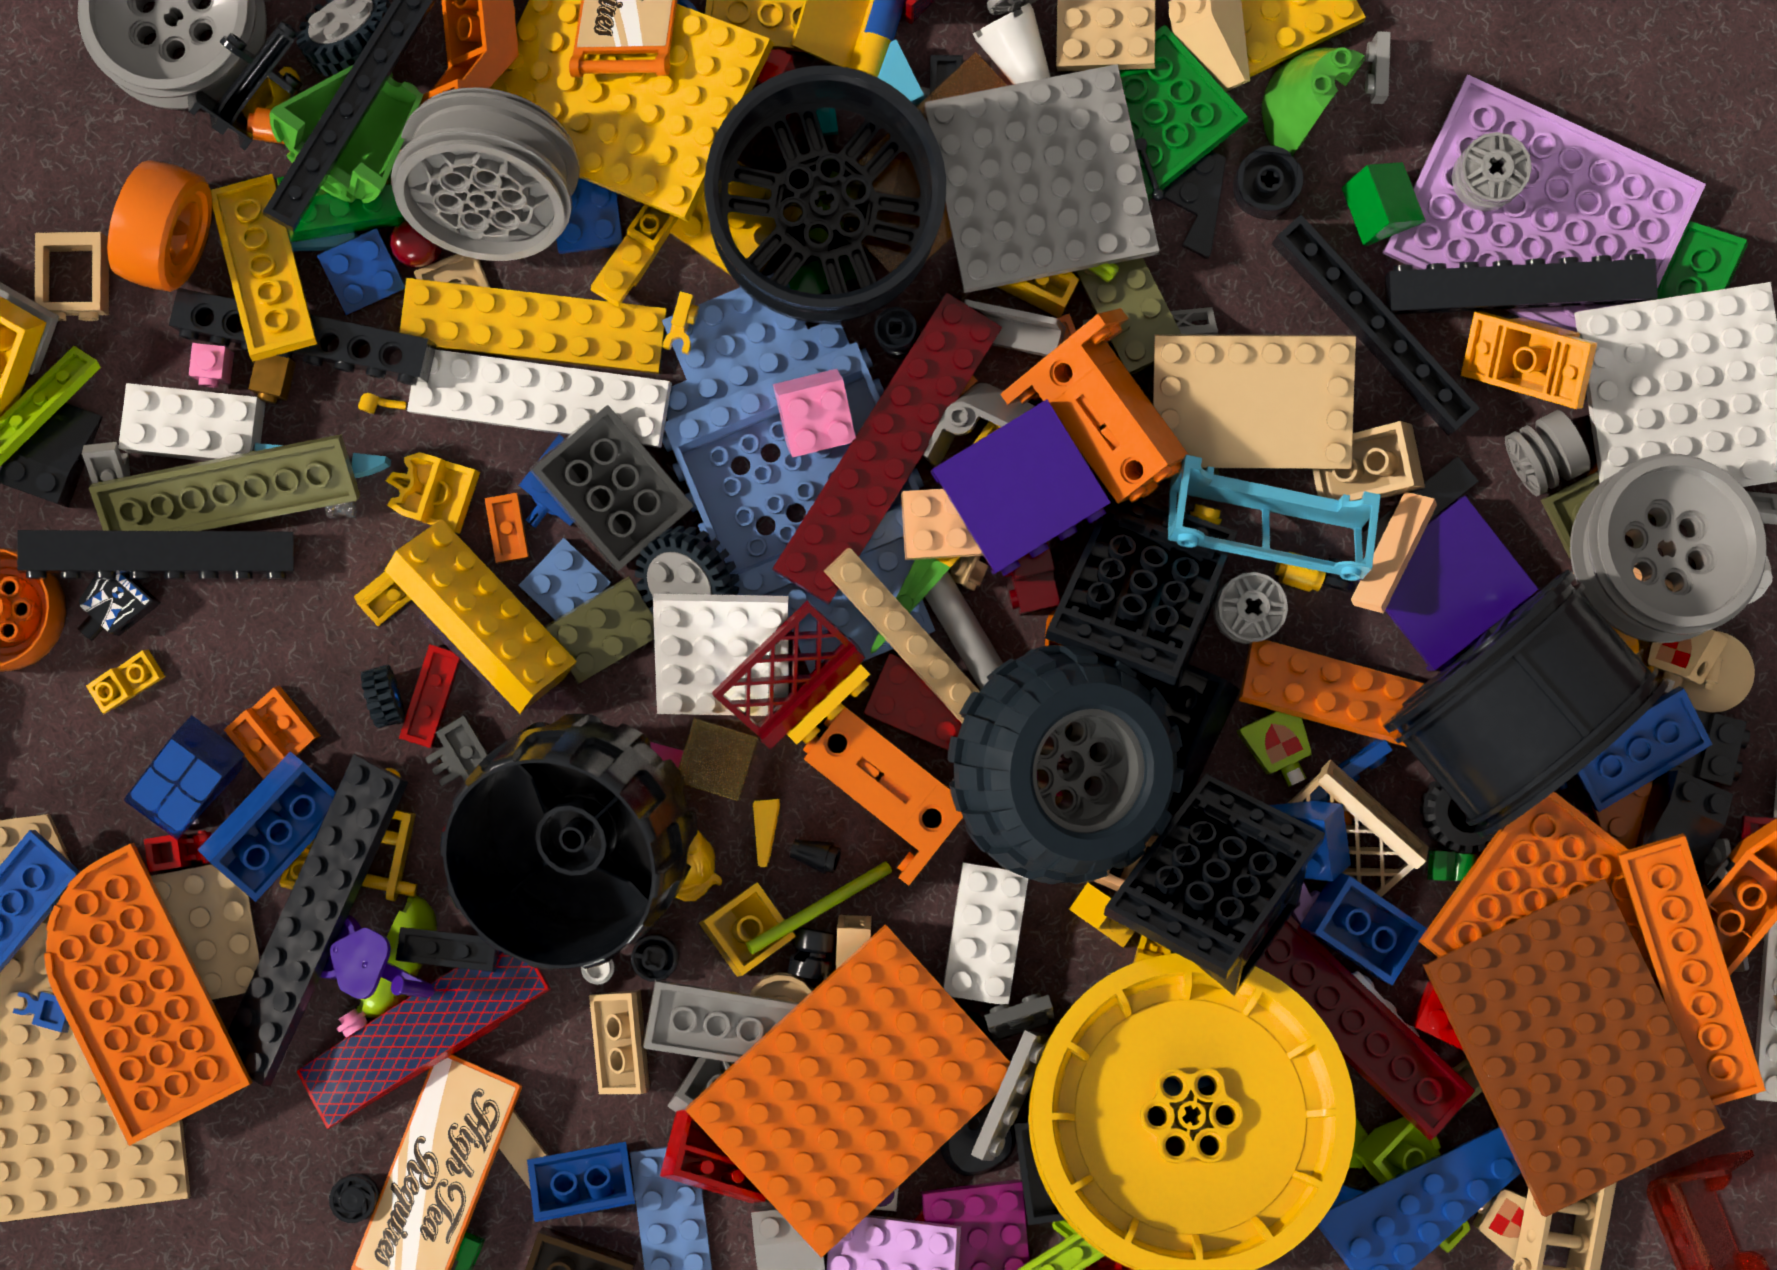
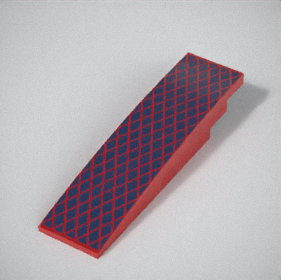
M499 950L496 972L455 968L431 983L435 989L433 996L429 998L410 996L297 1070L296 1072L326 1128L330 1129L500 1026L499 1023L526 1008V1004L551 990L542 971L538 968L530 967L528 963L515 959Z

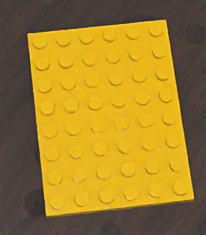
M529 0L516 26L519 56L489 89L508 92L527 99L557 119L565 128L574 144L579 159V178L689 222L705 189L706 163L715 135L732 108L753 89L774 46L772 40L677 4L668 76H657L656 73L584 74L583 77H571L569 61L574 50L581 0ZM658 53L585 54L584 60L655 59Z

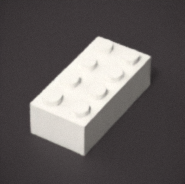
M126 383L118 448L133 454L209 461L256 451L254 450L255 443H261L266 402L253 396Z
M962 862L943 988L951 997L1000 1005L1009 1004L1028 878L1003 868Z

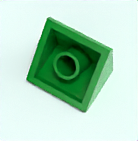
M1403 162L1366 165L1342 187L1364 247L1426 222Z

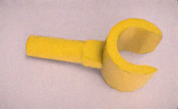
M371 393L363 394L358 404L360 410L370 414L375 413L378 405L386 408L406 409L405 401L388 400Z

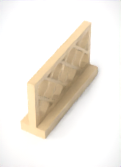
M1329 760L1321 768L1320 773L1288 802H1302L1305 798L1306 801H1311V793L1318 786H1321L1330 794V803H1335L1336 800L1343 804L1344 811H1349L1355 817V825H1346V832L1355 833L1356 847H1349V854H1356L1357 868H1347L1342 873L1353 877L1361 884L1362 876H1381V886L1374 891L1380 897L1387 893L1413 868L1418 869L1427 860L1429 847L1332 760ZM1360 833L1375 834L1379 838L1380 847H1360ZM1361 854L1380 855V868H1361ZM1384 855H1398L1406 863L1400 869H1385ZM1385 876H1391L1385 881Z

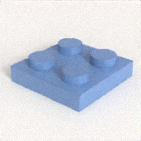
M563 538L519 586L556 620L603 592L612 583Z

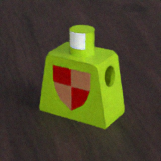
M1276 711L1236 730L1241 740L1266 774L1281 770L1288 787L1306 779L1299 760L1310 756L1312 753L1302 718Z

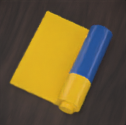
M804 0L790 46L831 65L863 71L878 77L889 44L895 38L906 0Z

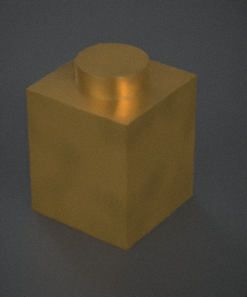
M272 356L255 361L248 389L258 394L257 397L267 403L276 404L277 399L287 401L296 363L290 358Z

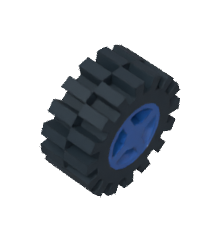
M387 664L362 671L361 685L364 690L363 695L374 725L379 729L403 722L405 720V710L402 706L403 701L397 686L398 682L394 678V672L391 670L390 665Z

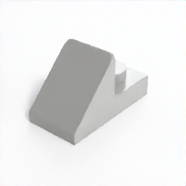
M117 442L83 446L82 456L92 484L130 476L128 453H120Z

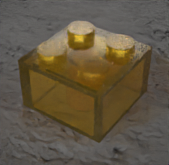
M694 718L678 768L684 778L685 785L740 801L760 738Z

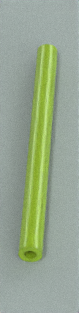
M886 861L748 941L746 946L752 955L889 875L892 873L890 865Z

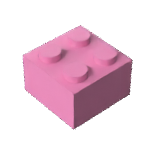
M838 369L773 384L786 444L792 458L849 444L856 438L844 381Z

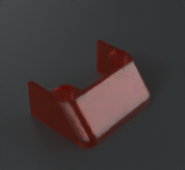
M1752 1150L1710 1156L1663 1174L1648 1184V1199L1677 1270H1770L1766 1259L1761 1254L1755 1251H1739L1716 1191L1724 1189L1731 1183L1732 1171L1754 1157Z

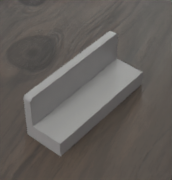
M966 299L964 301V304L968 305V307H971L1002 327L992 344L993 346L1046 357L1063 341L1066 327L1057 318Z

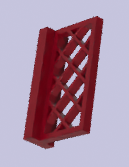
M807 600L712 691V694L756 733L763 744L771 749L865 659V656L853 639L848 638ZM810 613L817 620L816 631L799 632V622ZM836 637L841 642L833 652H821L822 638ZM816 638V653H798V639ZM793 639L792 654L775 655V645L780 640ZM815 660V669L809 675H797L798 661ZM792 661L791 676H774V662ZM769 662V677L751 678V668L756 663ZM792 683L791 692L786 697L773 698L774 684ZM768 684V698L750 699V685ZM745 685V700H730L724 695L732 686ZM768 706V714L758 724L750 718V707ZM739 707H745V712H743Z

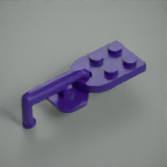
M348 915L337 941L330 947V956L320 976L321 978L337 979L340 990L357 999L371 997L376 991L381 977L392 982L391 992L396 996L404 994L429 998L435 993V989L430 983L387 962L391 946L389 940L384 935L370 928H361L358 921L351 915Z

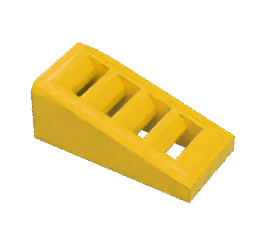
M780 799L760 800L753 803L757 860L760 867H767L770 862L781 804Z

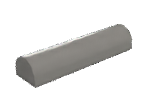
M947 571L927 593L925 598L981 690L986 685V682L989 681L986 677L1002 665L1003 662L950 573Z

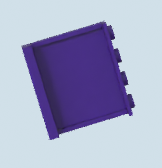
M1047 399L931 470L935 481L940 483L992 568L991 572L993 575L1001 571L1003 576L1021 566L1018 559L1028 553L1032 559L1049 549L1046 542L1056 536L1059 537L1060 541L1064 540L1078 531L1075 525L1085 518L1090 524L1105 515L1106 511L1103 507L1111 503Z
M1462 496L1428 522L1385 611L1428 664L1426 669L1428 671L1439 669L1442 672L1456 660L1454 655L1463 648L1466 651L1478 642L1482 633L1514 608L1517 610L1531 599V595L1539 589L1467 497Z

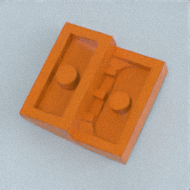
M280 685L272 688L252 708L246 709L224 729L263 779L289 752L297 756L321 736Z

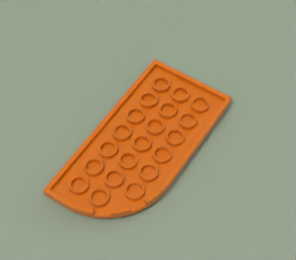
M130 843L100 858L78 873L69 882L68 887L63 892L58 903L54 905L46 928L48 933L46 953H44L45 967L53 993L130 1146L253 1082L135 844Z

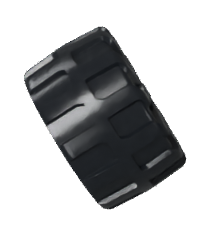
M566 714L552 724L546 722L531 724L490 752L473 770L453 797L454 808L447 824L441 830L440 855L443 856L445 875L448 882L447 890L455 907L460 909L466 920L479 933L478 936L496 951L500 950L515 959L528 963L530 967L553 971L555 968L583 967L584 969H589L609 962L626 945L637 943L657 924L673 903L690 871L691 866L687 864L690 844L697 835L698 830L696 812L688 810L683 794L684 778L671 759L663 761L651 749L650 741L646 735L624 723L616 728L603 724L600 718L591 714Z

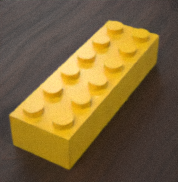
M442 519L396 550L384 570L519 714L563 681L577 662Z

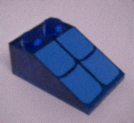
M191 715L167 741L126 795L124 801L178 840L241 771L245 754Z

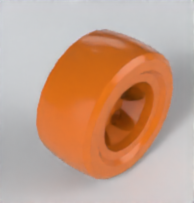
M151 160L140 163L132 171L116 201L108 233V261L116 275L141 286L168 292L178 289L189 279L205 248L212 218V194L205 177L177 165Z
M0 547V672L19 670L32 665L50 652L58 642L64 628L66 604L61 585L53 573H47V579H26V573H19L17 570V549ZM13 582L16 587L15 591L12 594H7L4 589L5 585ZM20 603H25L28 608L27 613L20 616L16 611L17 606ZM8 624H12L15 629L11 637L4 635V627Z

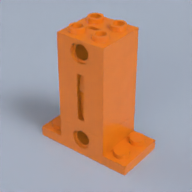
M1121 308L1095 315L1000 395L1007 405L1019 401L1021 404H1025L1031 399L1034 401L1042 398L1043 401L1047 399L1076 447L1116 502L1120 503L1129 499L1133 503L1139 498H1145L1159 487L1157 483L1166 477L1169 479L1177 474L1181 469L1183 458L1189 454L1107 343L1123 331L1121 325L1129 319Z
M845 707L831 721L827 718L824 725L828 729L820 738L816 735L807 743L803 749L807 753L804 760L918 850L915 855L909 851L897 867L902 871L898 878L909 886L961 821L963 815L961 812L956 811L949 788ZM842 735L847 739V747L843 752L834 753L830 750L829 742L833 736ZM930 808L938 810L941 815L940 824L934 828L926 827L922 821L923 813Z

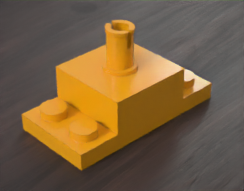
M1477 311L1473 315L1461 376L1570 408L1581 409L1584 405L1597 343L1581 339L1578 332L1523 317L1508 319Z

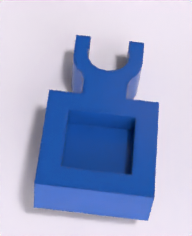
M18 992L19 997L26 998L28 1005L26 1009L14 1008L13 1013L28 1016L34 1014L33 1025L68 1033L70 1025L53 993L41 992L38 999L34 994Z

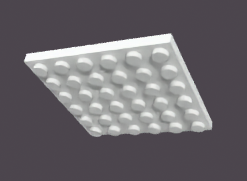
M1771 282L1574 313L1577 332L1580 333V338L1597 343L1586 394L1600 483L1629 464L1658 454H1683L1703 459L1726 471L1743 487L1777 482V321Z

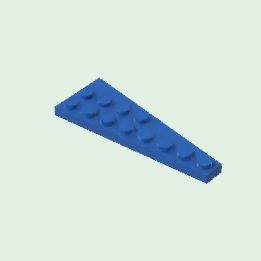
M1500 1127L1490 1129L1482 1133L1483 1135L1466 1143L1463 1142L1440 1156L1437 1155L1378 1186L1367 1189L1366 1192L1338 1203L1337 1206L1329 1209L1317 1226L1350 1270H1411L1521 1173Z

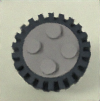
M326 0L327 4L324 6L317 4L314 7L316 13H308L305 16L307 22H301L299 25L301 31H298L296 36L298 39L296 43L313 70L318 74L323 73L324 76H330L331 73L335 75L343 69L354 65L390 7L391 2L389 0Z
M677 526L674 530L673 528L667 529L660 536H657L640 552L641 556L636 561V565L640 567L635 570V577L642 579L636 585L638 590H647L641 597L644 603L650 600L653 601L654 594L737 595L739 587L734 585L739 581L738 574H730L736 568L734 561L728 563L724 561L730 554L726 549L720 553L716 550L720 544L716 538L710 543L706 542L709 533L702 531L696 536L697 528L689 527L685 530L684 526Z

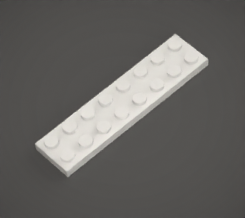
M435 350L428 383L417 381L416 386L411 385L407 411L414 414L570 435L602 408L609 405L643 446L661 448L672 383L658 379Z

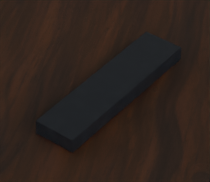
M1457 456L1424 482V489L1416 490L1412 493L1435 498L1437 506L1430 518L1432 520L1474 486L1478 480ZM1398 504L1378 520L1374 552ZM1368 529L1362 533V548L1365 552Z

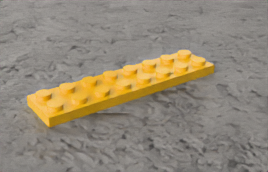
M406 278L399 333L428 338L437 345V349L659 374L665 330L662 320L666 318L667 309L621 303L617 307L609 301Z

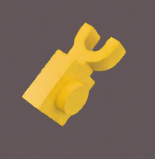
M680 291L671 321L672 327L670 333L664 339V349L670 350L673 341L680 339L684 342L682 353L690 354L691 341L686 333L689 324H695L699 306L695 305V299L692 294Z

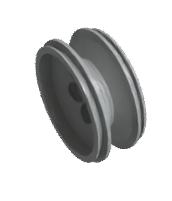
M78 0V22L81 37L91 58L122 90L135 99L151 106L171 110L189 109L188 95L203 91L216 101L220 100L248 65L246 61L226 49L220 43V40L223 36L227 37L230 33H233L247 44L245 49L255 55L265 42L267 31L266 7L264 0H211L210 6L203 10L199 9V4L202 0ZM154 1L155 6L153 10L143 13L144 6L148 2ZM213 30L212 37L209 40L200 41L201 34L204 31ZM151 33H156L155 41L152 44L144 45L145 38ZM181 47L185 48V53L181 58L173 59L175 50Z
M473 87L453 89L437 94L425 101L409 116L401 135L404 142L393 164L391 185L395 201L403 217L423 237L448 251L462 256L489 261H509L526 258L543 251L562 234L570 219L572 210L571 196L577 187L580 166L569 134L550 113L520 96L495 89Z
M1658 454L1629 464L1618 473L1605 479L1592 490L1582 503L1573 523L1570 556L1577 584L1582 583L1585 586L1582 594L1609 625L1636 639L1655 643H1672L1691 639L1721 626L1733 619L1746 607L1756 593L1764 573L1766 535L1760 513L1754 501L1734 477L1716 465L1697 457L1683 454ZM1648 514L1655 518L1656 527L1649 522ZM1679 524L1686 528L1687 537L1681 534ZM1625 535L1633 540L1634 548L1626 544ZM1658 548L1662 550L1663 557L1659 554ZM1688 556L1695 561L1696 570L1689 565ZM1634 567L1642 573V581L1635 577ZM1665 578L1672 582L1673 591L1666 587Z

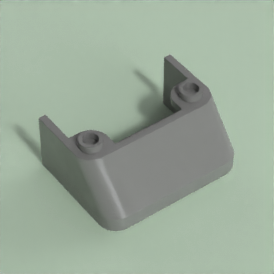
M987 383L975 384L947 407L929 440V446L923 456L935 468L941 464L955 436L970 433L979 418L1002 427L1035 406L1028 402L1021 404L1020 401L1007 405L1000 395L1003 390Z

